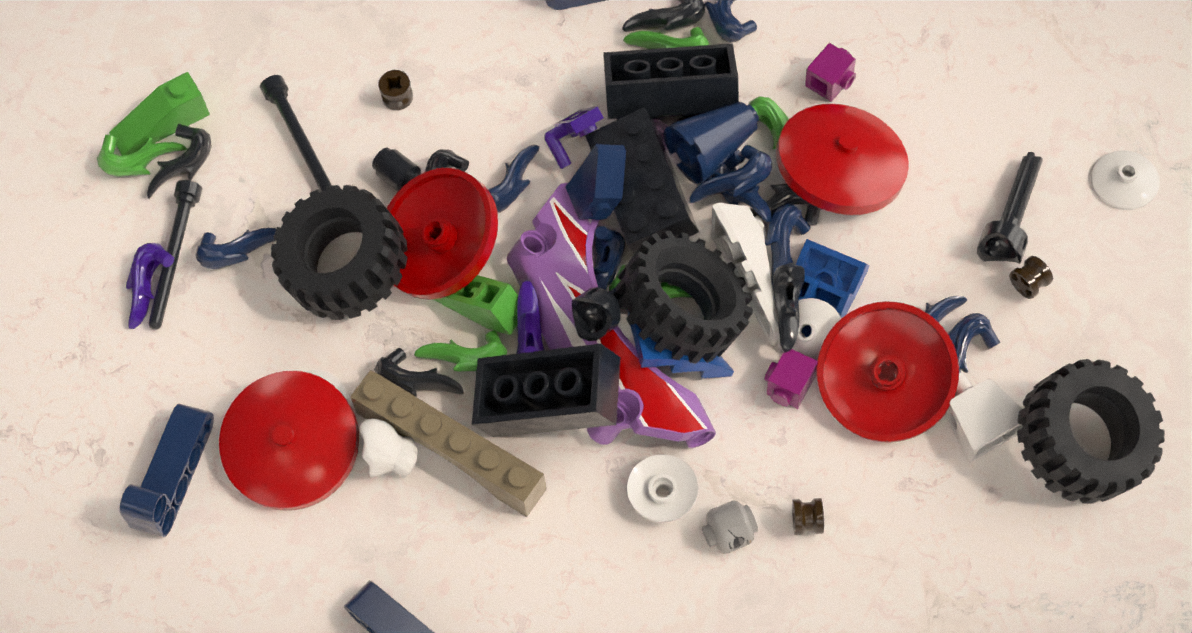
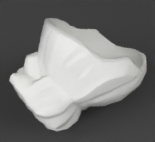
M378 419L365 420L359 430L364 439L362 457L369 465V476L376 477L391 471L401 475L402 478H406L412 471L418 457L416 442L408 436L401 437L398 435L396 430L385 421Z

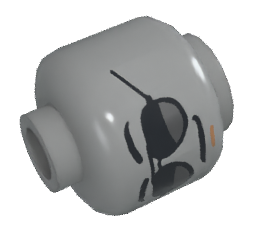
M735 500L709 510L706 515L707 525L702 527L708 545L710 547L716 545L725 554L751 544L754 540V533L758 531V526L748 505L742 506Z

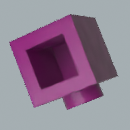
M829 42L806 68L805 87L832 102L842 89L848 90L856 78V73H854L856 58L846 49L838 48Z
M793 349L786 353L783 352L778 363L772 361L765 374L764 380L768 381L767 395L781 406L788 407L790 405L798 409L816 377L818 361Z

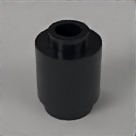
M383 148L377 153L372 162L376 175L396 191H399L410 180L421 174V168L397 149Z

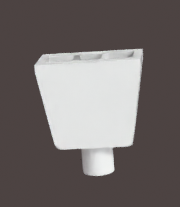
M964 373L959 374L955 397L950 400V407L945 415L966 459L971 463L1017 436V430L1022 428V425L1017 422L1019 411L1022 408L992 379H985L973 386Z

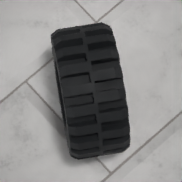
M339 185L327 186L326 191L323 192L320 189L310 192L309 198L305 200L301 198L294 203L296 207L290 213L287 211L282 217L283 225L281 228H276L273 238L277 242L271 246V257L274 259L272 262L274 274L278 277L282 287L307 311L310 310L315 316L321 318L328 316L331 320H342L344 315H347L350 319L361 316V311L367 309L370 312L378 307L376 303L382 298L386 300L392 294L390 291L392 286L399 284L402 278L400 269H405L408 258L404 254L408 249L407 240L403 236L404 231L384 204L365 189L359 190L357 186L344 185L343 189H341ZM347 233H362L360 248L348 264L333 272L317 273L319 258L331 241Z
M1083 359L1073 364L1069 363L1037 383L1023 400L1025 408L1019 411L1017 419L1018 424H1021L1022 428L1017 430L1018 442L1024 444L1025 449L1021 451L1024 461H1030L1034 468L1031 472L1036 479L1042 477L1046 481L1044 486L1052 493L1061 491L1062 498L1074 502L1079 499L1083 504L1110 500L1142 484V480L1150 477L1154 472V464L1161 459L1163 449L1158 446L1165 442V431L1160 429L1159 423L1163 422L1161 411H1156L1153 402L1156 400L1152 393H1146L1142 388L1144 383L1137 376L1133 378L1128 376V370L1120 365L1111 368L1109 361L1100 359L1094 362L1089 359ZM1072 403L1081 404L1092 409L1104 421L1111 439V450L1107 460H1101L1090 455L1077 443L1071 431L1069 421Z

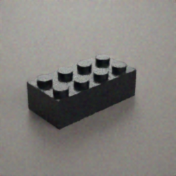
M733 43L603 52L608 119L618 120L644 107L651 118H661L666 115L693 116L697 113H706L739 102L738 71Z
M645 107L585 135L590 150L596 144L624 145L626 149L623 196L614 212L627 246L634 254L643 242L647 241L655 233L661 237L665 231H671L675 238L681 232L687 233L689 237L699 233L657 126Z
M600 343L477 358L471 425L492 437L616 425L621 357Z

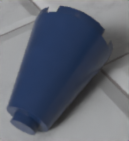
M743 102L734 103L671 123L663 131L664 141L670 155L676 152L681 162L676 164L681 173L692 183L699 184L707 181L757 130L759 117L751 105H746Z

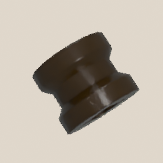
M390 70L380 77L378 87L383 104L388 109L402 110L413 101V91L409 76L405 72Z
M1033 255L1024 261L1023 267H1017L1009 274L1014 288L1028 299L1038 295L1039 288L1050 285L1054 279L1047 264Z
M814 498L811 502L792 499L794 535H802L805 531L824 534L822 498Z

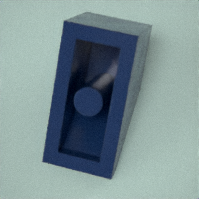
M596 144L566 185V191L579 219H607L622 200L626 159L624 145Z

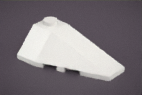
M716 203L712 205V240L717 249L722 252L721 256L725 263L732 262L736 266V269L733 271L736 277H744L747 284L742 289L744 292L751 293L752 296L749 306L753 308L754 315L771 345L774 346L779 340V326L764 234H766L764 224L759 216H753L748 206Z

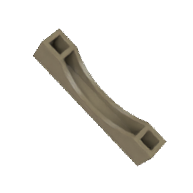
M372 370L368 372L350 396L358 415L365 419H378L390 424L398 435L408 436L416 443L440 455L472 477L499 501L526 517L529 516L547 490L544 473Z

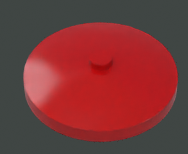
M820 104L799 111L784 125L776 147L777 165L788 186L810 204L837 214L862 215L886 207L899 195L908 175V155L901 139L894 130L873 114L848 105Z
M438 168L424 172L405 184L387 206L389 212L403 229V236L407 240L408 247L407 251L404 252L408 257L405 269H400L402 278L399 284L394 286L410 296L429 300L443 298L458 292L480 273L493 251L498 232L496 204L486 186L467 172L454 168Z
M875 302L849 312L829 331L818 356L817 381L820 394L827 409L847 430L871 441L901 442L927 432L946 414L950 407L949 402L952 398L954 399L958 387V357L948 333L931 315L905 303Z
M303 371L272 373L248 385L238 394L228 408L219 435L221 462L232 484L255 503L267 508L284 511L304 509L332 495L350 474L359 449L358 422L348 400L327 380Z

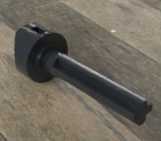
M1028 152L1027 156L1022 158L1001 220L989 222L983 229L977 246V254L984 262L1007 261L1018 264L1022 262L1028 244V236L1020 228L1043 162V158L1035 156L1034 152Z
M599 287L590 288L572 300L574 323L577 334L581 339L597 341L618 326L621 318L618 301L623 295L616 292V287L609 292Z

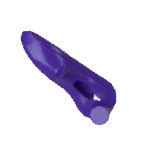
M146 243L139 247L134 255L126 283V289L132 288V304L128 321L129 329H135L141 324L147 314L150 299H154L151 292V279L156 268L160 264L164 267H169L174 262V257L164 250L159 243Z
M528 280L522 282L518 294V347L516 354L545 350L542 341L538 298L533 284Z

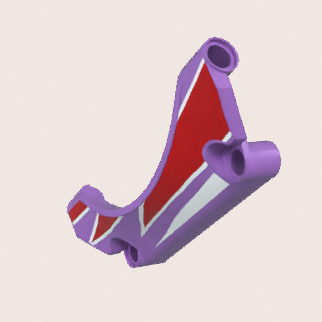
M568 183L560 184L533 219L532 223L535 230L525 231L507 254V263L512 269L520 287L522 282L528 280L535 288L539 304L541 332L549 350L601 343L621 357L616 425L587 428L589 436L601 445H608L613 442L623 429L632 428L634 434L678 442L685 441L689 448L706 444L715 437L716 431L699 398L695 393L665 375L657 367L641 368L636 348L618 326L597 341H587L578 336L572 313V300L588 289L598 287L593 268L592 245L599 220L579 219L565 188Z

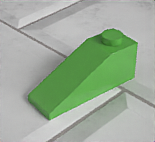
M187 71L158 86L118 123L109 134L118 138L116 146L121 155H129L140 150L146 144L149 137L152 138L153 143H156L174 134L178 124L189 126L209 116L210 113L201 92Z
M477 275L458 292L443 298L433 299L490 330L511 335L518 325V294L509 283Z

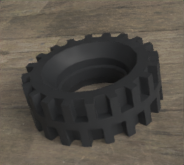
M665 231L661 237L655 233L647 241L643 242L618 275L620 282L616 286V292L623 295L618 301L620 309H628L630 314L626 320L629 325L637 324L642 330L638 335L643 340L649 337L656 342L654 349L657 351L670 350L672 351V358L678 361L685 355L688 356L690 363L697 364L702 357L706 363L711 362L716 356L720 357L750 322L748 319L753 314V308L747 305L751 302L752 296L751 293L744 292L742 289L747 283L744 277H736L733 272L736 266L732 262L726 264L720 258L721 251L716 248L712 252L705 247L706 241L700 238L696 242L690 241L688 234L683 232L677 238L674 237L671 231ZM660 282L670 283L688 293L699 305L704 319L687 313L675 304L662 289Z

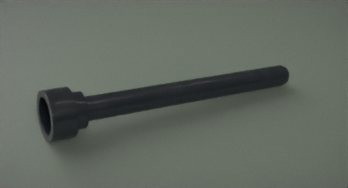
M281 75L267 77L260 84L261 92L267 101L275 104L316 184L322 192L326 191V187L332 186L287 100L288 86Z
M190 180L177 181L174 191L175 202L178 206L166 250L174 257V262L169 267L162 266L148 322L149 327L153 330H158L162 326L190 210L195 207V203L200 201L202 186Z

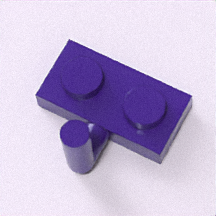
M598 106L578 110L555 123L554 128L545 133L544 140L560 169L572 164L560 139L567 135H570L571 138L576 136L583 137L596 130L597 126L595 123L604 118Z

